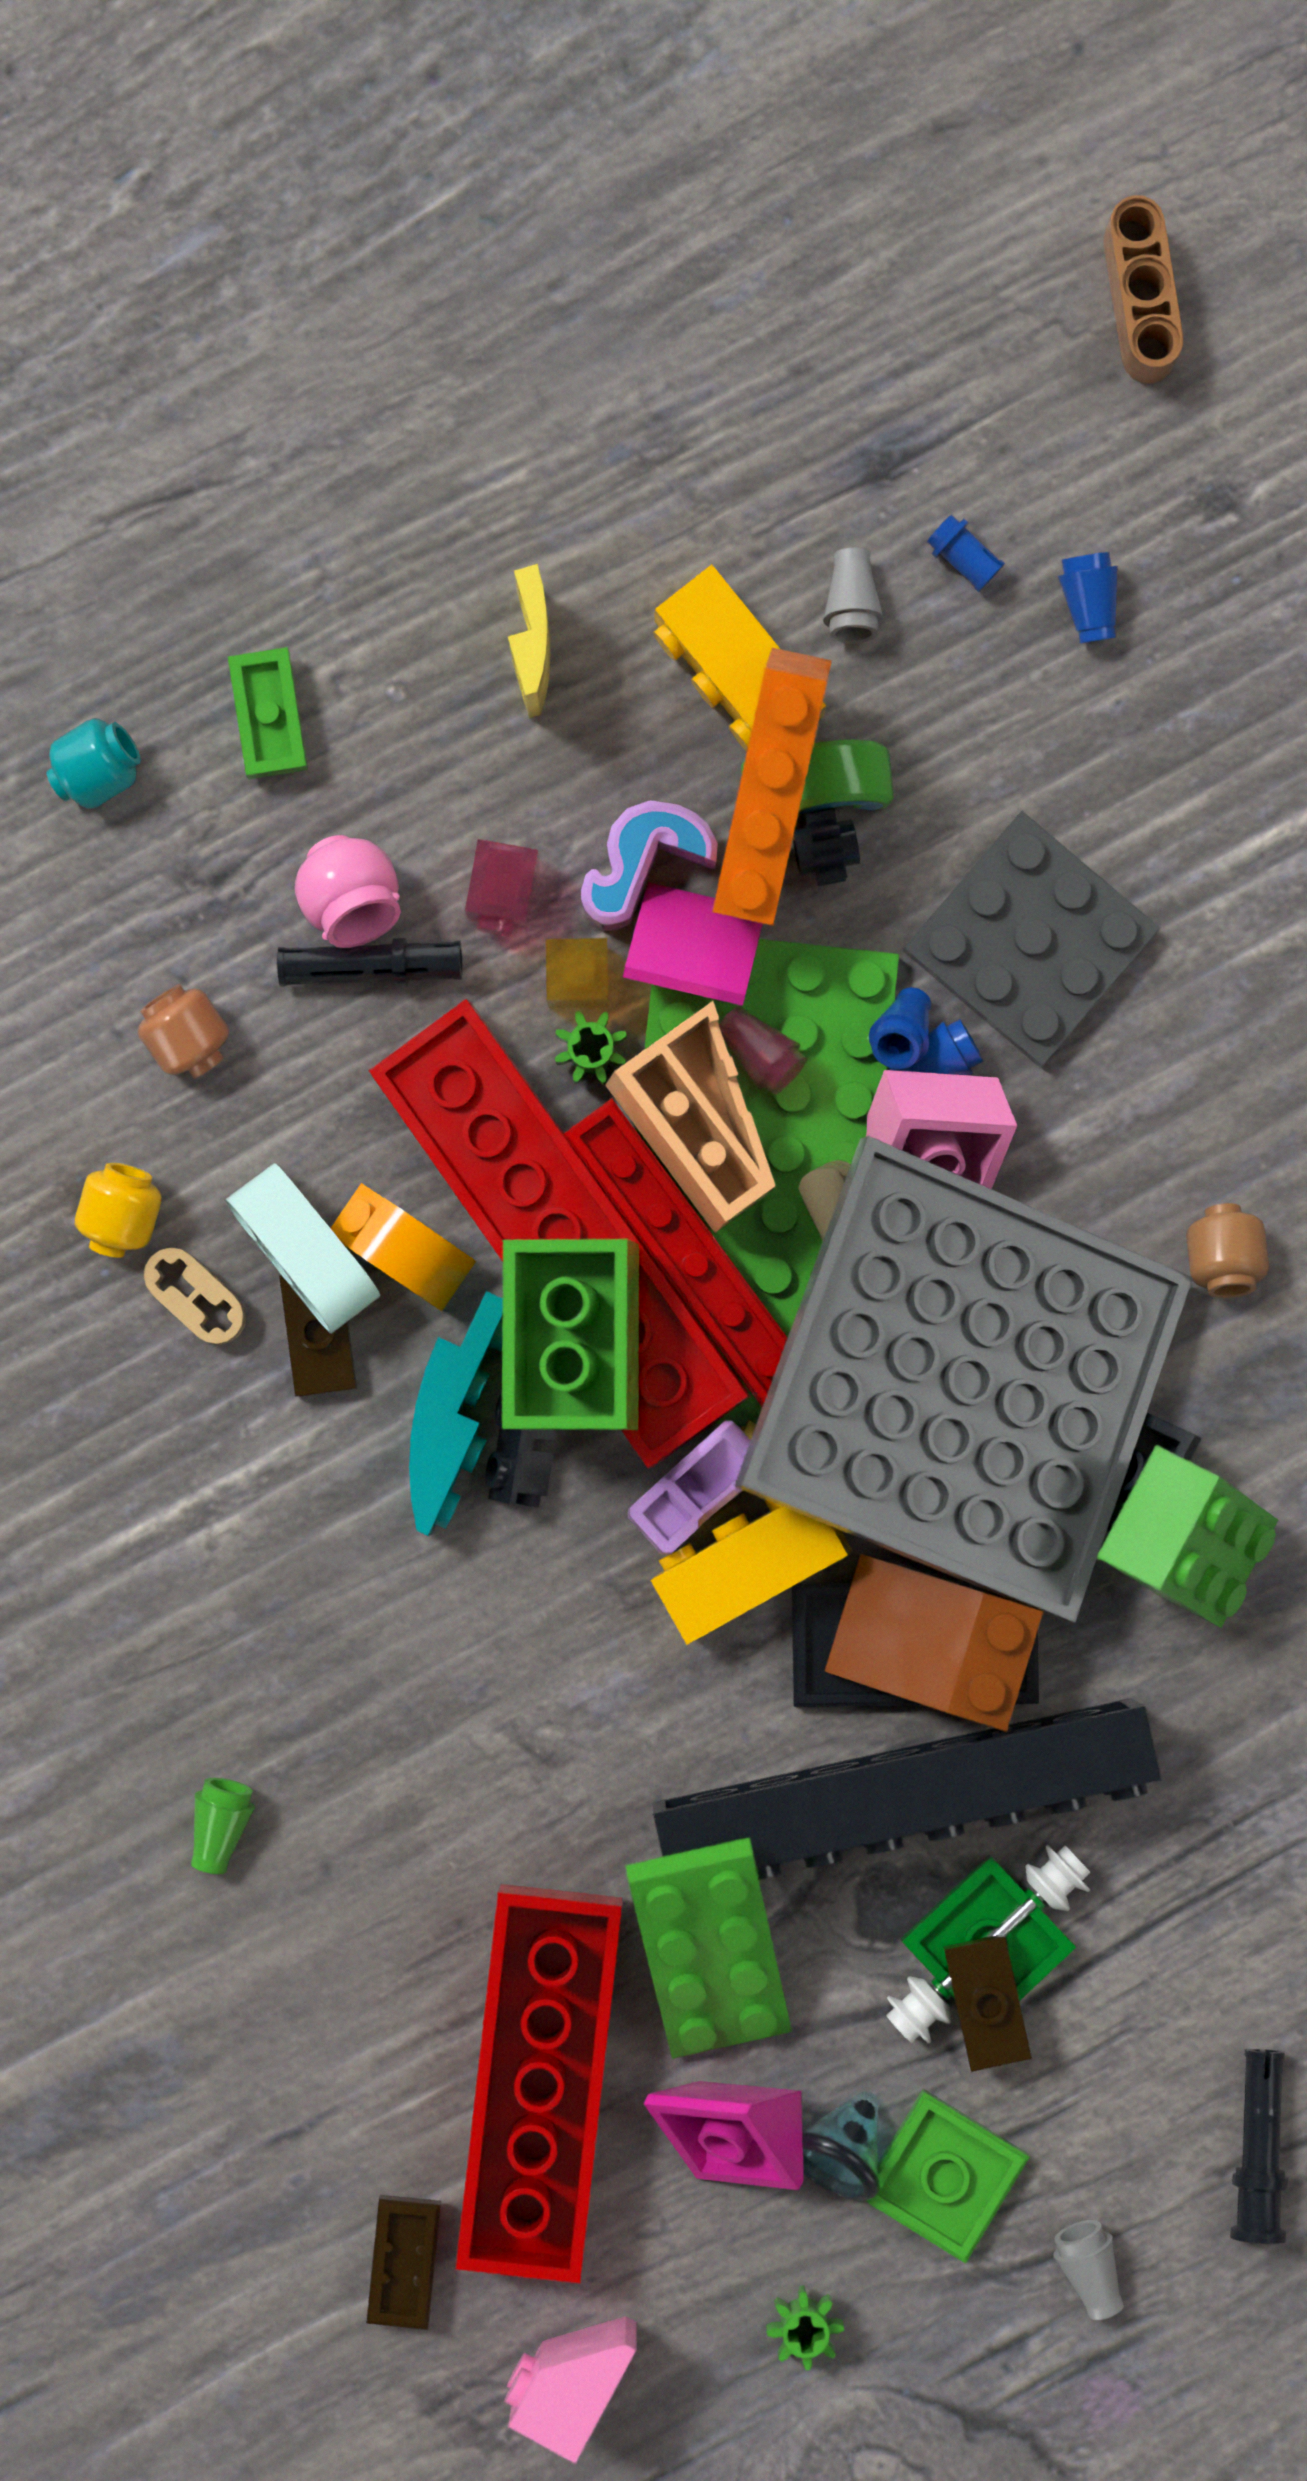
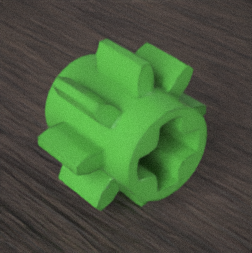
M577 1011L575 1012L577 1027L571 1033L564 1029H557L555 1032L556 1037L560 1041L567 1043L568 1051L558 1054L555 1057V1062L557 1065H565L572 1062L576 1067L573 1074V1082L577 1085L583 1080L585 1073H596L598 1081L605 1085L607 1084L605 1069L610 1063L618 1067L626 1063V1059L622 1055L614 1053V1045L623 1043L627 1039L626 1031L610 1034L606 1029L609 1015L605 1011L599 1016L597 1023L586 1022L584 1015ZM591 1033L595 1041L606 1040L608 1045L600 1049V1061L591 1063L587 1055L576 1057L574 1051L582 1047L581 1037L585 1034Z
M800 2286L798 2298L790 2303L778 2297L774 2300L775 2308L781 2315V2322L767 2324L766 2331L769 2337H783L784 2342L778 2349V2359L781 2362L787 2360L793 2354L802 2358L805 2369L810 2370L812 2358L822 2352L830 2358L836 2356L835 2348L832 2342L829 2341L830 2334L843 2332L844 2324L843 2320L839 2318L827 2319L826 2314L830 2311L833 2304L829 2294L823 2296L817 2302L808 2298L805 2286ZM799 2317H811L814 2326L811 2330V2338L799 2339L798 2331L795 2329L798 2328Z

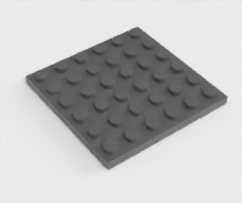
M870 1136L863 1137L859 1140L734 1487L1009 1600L1041 1610L1044 1614L1065 1623H1075L1193 1278Z

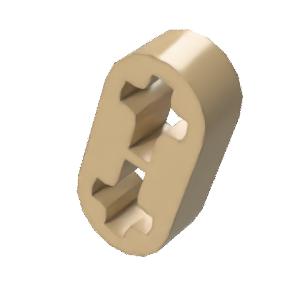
M166 1248L159 1250L150 1257L144 1271L146 1287L162 1305L197 1337L205 1342L221 1345L233 1341L241 1334L247 1317L244 1305L231 1290L194 1256L182 1249ZM181 1260L184 1261L187 1267L182 1275L195 1288L189 1297L174 1286L168 1287L165 1291L162 1290L159 1285L164 1278V1275L159 1270L162 1263L166 1261L175 1266ZM201 1296L205 1297L215 1306H221L225 1302L230 1304L232 1308L228 1312L227 1317L233 1324L227 1331L218 1327L210 1332L205 1329L203 1325L207 1322L208 1316L195 1304Z

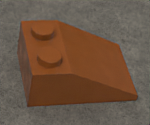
M860 1554L824 1671L962 1718L1007 1731L1043 1611Z

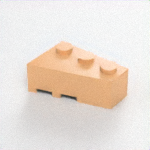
M712 1001L614 1071L605 1086L714 1233H716L764 1198L775 1187V1183L752 1114L747 1111L736 1078L738 1073L732 1056L729 1057L718 1024L719 1016L714 1001Z

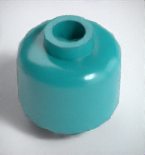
M93 718L82 723L51 744L49 758L52 768L47 770L46 773L51 787L63 801L73 799L82 807L94 809L130 788L135 783L137 776L136 765L140 764L141 757L133 739L119 723L113 722L108 724L101 719Z

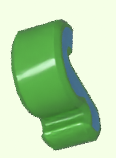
M855 739L833 740L813 744L798 816L852 805L853 808L871 811L884 809L890 805L894 799L890 752L884 745L875 741ZM745 760L741 764V774L743 772Z

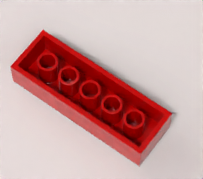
M501 1884L499 1887L455 2270L580 2284L623 1897Z

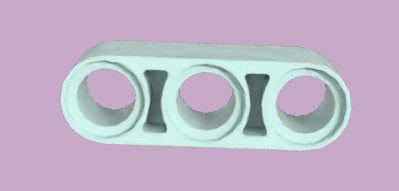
M274 1163L225 1199L238 1222L329 1333L332 1334L380 1297L378 1289L365 1270L277 1164Z

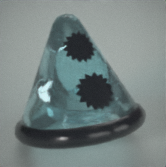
M865 2091L857 2094L802 2130L803 2174L817 2185L834 2194L859 2201L875 2198L880 2191V2181L878 2178V2101L873 2093Z

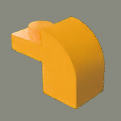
M362 1183L330 1228L343 1245L440 1311H443L476 1263V1260Z

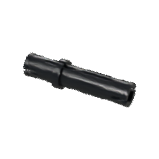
M394 938L392 944L352 948L336 946L315 948L278 947V981L280 986L394 981L395 987L408 986L409 981L462 980L461 941L407 944L406 938Z

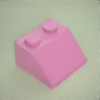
M884 1070L867 1115L866 1136L875 1138L992 1189L1017 1124L997 1077Z
M627 2316L544 2340L534 2358L524 2353L507 2384V2387L510 2389L504 2402L511 2405L508 2427L567 2460L576 2463L636 2352L637 2322Z

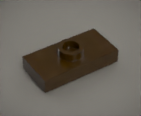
M279 1276L295 1397L357 1389L349 1322L347 1321L332 1334L329 1333L283 1276Z
M1004 1933L943 1946L971 2072L1032 2059Z
M380 2195L366 2324L428 2330L442 2201Z

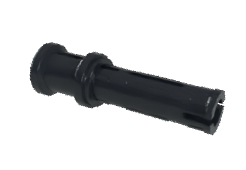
M1245 2049L1242 2167H1237L1236 2173L1232 2176V2185L1238 2187L1237 2225L1231 2227L1230 2238L1250 2243L1280 2244L1286 2242V2231L1280 2228L1281 2191L1288 2188V2178L1285 2177V2171L1279 2170L1282 2071L1285 2052L1265 2049L1264 2053L1260 2052V2049Z

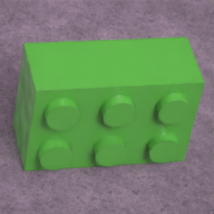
M628 1239L503 1240L502 1429L638 1430L639 1243Z
M1156 1445L1097 1558L1158 1596L1222 1628L1226 1618L1233 1616L1241 1607L1247 1591L1245 1582L1256 1562H1261L1269 1554L1275 1541L1276 1533L1274 1528L1278 1519L1221 1477Z

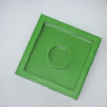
M922 2089L874 2169L880 2181L879 2193L875 2198L865 2202L966 2264L1030 2157L1025 2151L930 2092Z

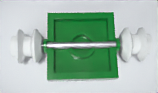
M1049 1845L1045 1846L1049 1861L1042 1868L1030 1864L1025 1865L1027 1882L1036 1890L1035 1892L1029 1887L1023 1891L989 1854L901 1938L902 1943L934 1976L931 1983L935 1986L933 1988L925 1979L909 1976L907 1981L911 1992L903 2000L892 1996L887 1997L894 2008L886 2016L911 2043L921 2036L930 2044L932 2041L928 2027L935 2020L949 2025L952 2023L950 2006L942 1998L944 1996L948 2000L950 1997H954L943 1946L1004 1933L1019 2002L1076 1948L1042 1911L1046 1907L1042 1902L1043 1900L1053 1909L1069 1911L1070 1906L1066 1896L1075 1887L1086 1892L1090 1891L1082 1880L1091 1872L1066 1846L1057 1853Z

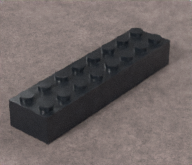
M1131 1698L1012 1723L1009 1724L1007 1731L990 1728L653 1802V1816L662 1857L749 1838L758 1879L760 1880L781 1874L780 1864L804 1859L806 1868L819 1867L843 1860L841 1850L864 1845L867 1854L884 1853L904 1847L902 1837L924 1832V1835L928 1836V1841H937L964 1834L963 1824L984 1819L985 1822L989 1823L990 1828L1025 1821L1024 1810L1044 1806V1808L1050 1809V1814H1061L1087 1807L1085 1797L1104 1793V1795H1110L1112 1801L1148 1794L1147 1783L1162 1779L1146 1707Z

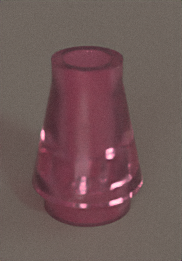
M741 1005L731 1010L719 1024L723 1039L758 1089L766 1087L774 1095L781 1092L797 1077L807 1062V1058L799 1051V1042L751 1015Z

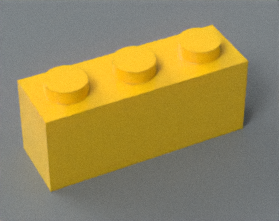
M711 564L655 608V623L659 628L653 632V635L671 659L676 661L682 656L695 671L696 675L691 678V682L707 704L714 708L720 703L733 718L734 722L729 725V729L747 752L765 666L771 648H780ZM824 702L822 703L819 720L825 714L826 704Z
M765 1500L770 1509L768 1513L750 1523L745 1514L742 1513L713 1529L712 1533L717 1541L696 1552L692 1544L688 1543L670 1555L658 1560L664 1571L657 1574L650 1581L686 1645L848 1556L852 1548L843 1532Z

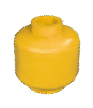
M107 1163L104 1170L92 1172L87 1176L75 1215V1227L83 1236L90 1239L89 1248L105 1256L121 1258L124 1257L126 1250L140 1249L149 1244L161 1206V1193L151 1183L152 1176L148 1172L126 1164Z

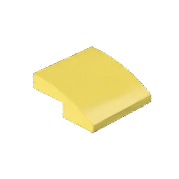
M538 564L514 570L518 599L528 631L508 636L512 663L529 719L541 715L550 676V633L544 589Z

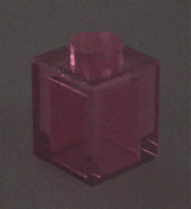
M478 839L465 906L467 919L477 921L476 930L500 936H512L513 927L527 930L540 861L537 849Z

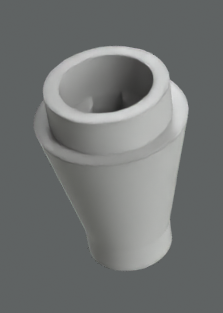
M862 548L838 550L834 553V569L823 622L830 628V637L836 641L860 643L872 640L877 637L878 625L883 622L884 617L870 565V552Z
M1096 2220L1081 2221L1065 2227L1054 2238L1057 2246L1054 2252L1055 2260L1085 2305L1090 2319L1102 2320L1116 2315L1123 2309L1124 2304L1119 2291L1112 2235L1103 2231L1101 2223Z

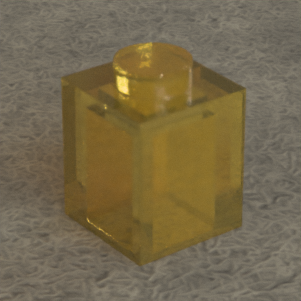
M607 938L545 939L548 1008L609 1007Z

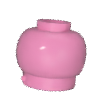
M344 835L325 838L309 850L307 859L300 866L296 876L295 894L304 917L313 927L323 932L322 938L324 940H329L330 944L340 948L365 945L388 932L399 919L401 910L397 902L400 897L398 894V879L393 864L385 851L368 840L349 838Z

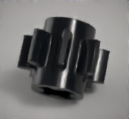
M834 808L806 813V828L794 830L792 839L800 876L815 873L818 886L846 881L848 878L846 867L860 864L859 846L853 820L837 822Z

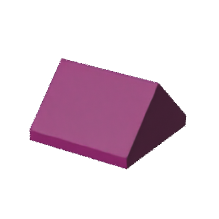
M697 2081L648 2094L644 2102L645 2107L696 2179L792 2190L800 2189L804 2180L802 2092L800 2090Z

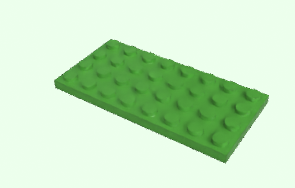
M759 939L743 1006L651 985L645 1049L714 1001L719 1016L718 1024L729 1057L732 1056L738 1073L736 1078L747 1111L752 1114L775 1187L764 1198L714 1233L637 1127L636 1132L787 1338L823 1242L799 1192V1185L801 1179L810 1171L828 1162L842 1160L851 1165L859 1140L866 1137L867 1115L883 1072L887 1070V1067L881 1064L872 1052L869 1032L874 1022L895 1000L899 954ZM718 1349L751 1397L715 1423L722 1424L724 1421H734L737 1426H746V1423L750 1420L757 1424L762 1407Z

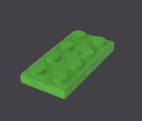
M741 1839L625 1865L672 2059L792 2032L750 1839Z

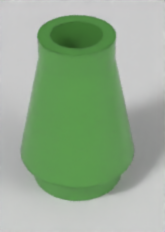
M224 1778L205 1779L203 1789L195 1793L192 1867L210 1874H225L227 1872L229 1860L255 1809V1805L250 1802L253 1792L250 1787Z

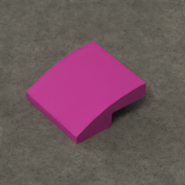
M648 882L630 945L623 978L743 1006L763 923L712 912L715 901L713 897Z

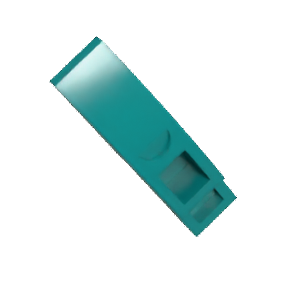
M488 1291L485 1292L461 1347L440 1337L437 1338L425 1368L416 1400L410 1438V1493L416 1530L427 1536L432 1535L436 1525L447 1529L461 1499V1495L452 1492L461 1469L469 1473L473 1472L487 1442L486 1439L477 1436L482 1424L460 1413L465 1403L476 1407L485 1389L490 1374L482 1371L481 1367L490 1348L500 1352L503 1349V1298Z

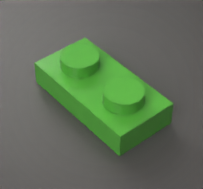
M288 647L228 656L247 778L255 779L308 770L291 656Z

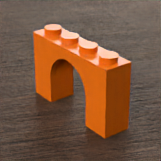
M771 648L764 670L712 911L714 913L768 925L774 924L832 660Z

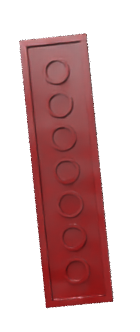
M463 1000L369 1070V1073L502 1262L503 1240L628 1239L639 1243L638 1430L621 1431L648 1469L655 1467L751 1397L652 1256L563 1135L564 1132L471 1001Z

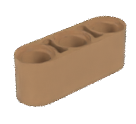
M1133 195L1122 199L1115 206L1104 233L1103 245L1122 363L1125 371L1133 379L1141 383L1153 384L1163 380L1171 373L1183 348V331L1164 215L1154 200L1146 196ZM1127 221L1137 222L1146 229L1149 237L1142 241H1131L1124 237L1119 225ZM1135 280L1148 281L1156 288L1158 296L1149 301L1140 300L1130 292L1128 284ZM1145 338H1154L1165 346L1167 356L1159 360L1149 359L1140 352L1138 342Z

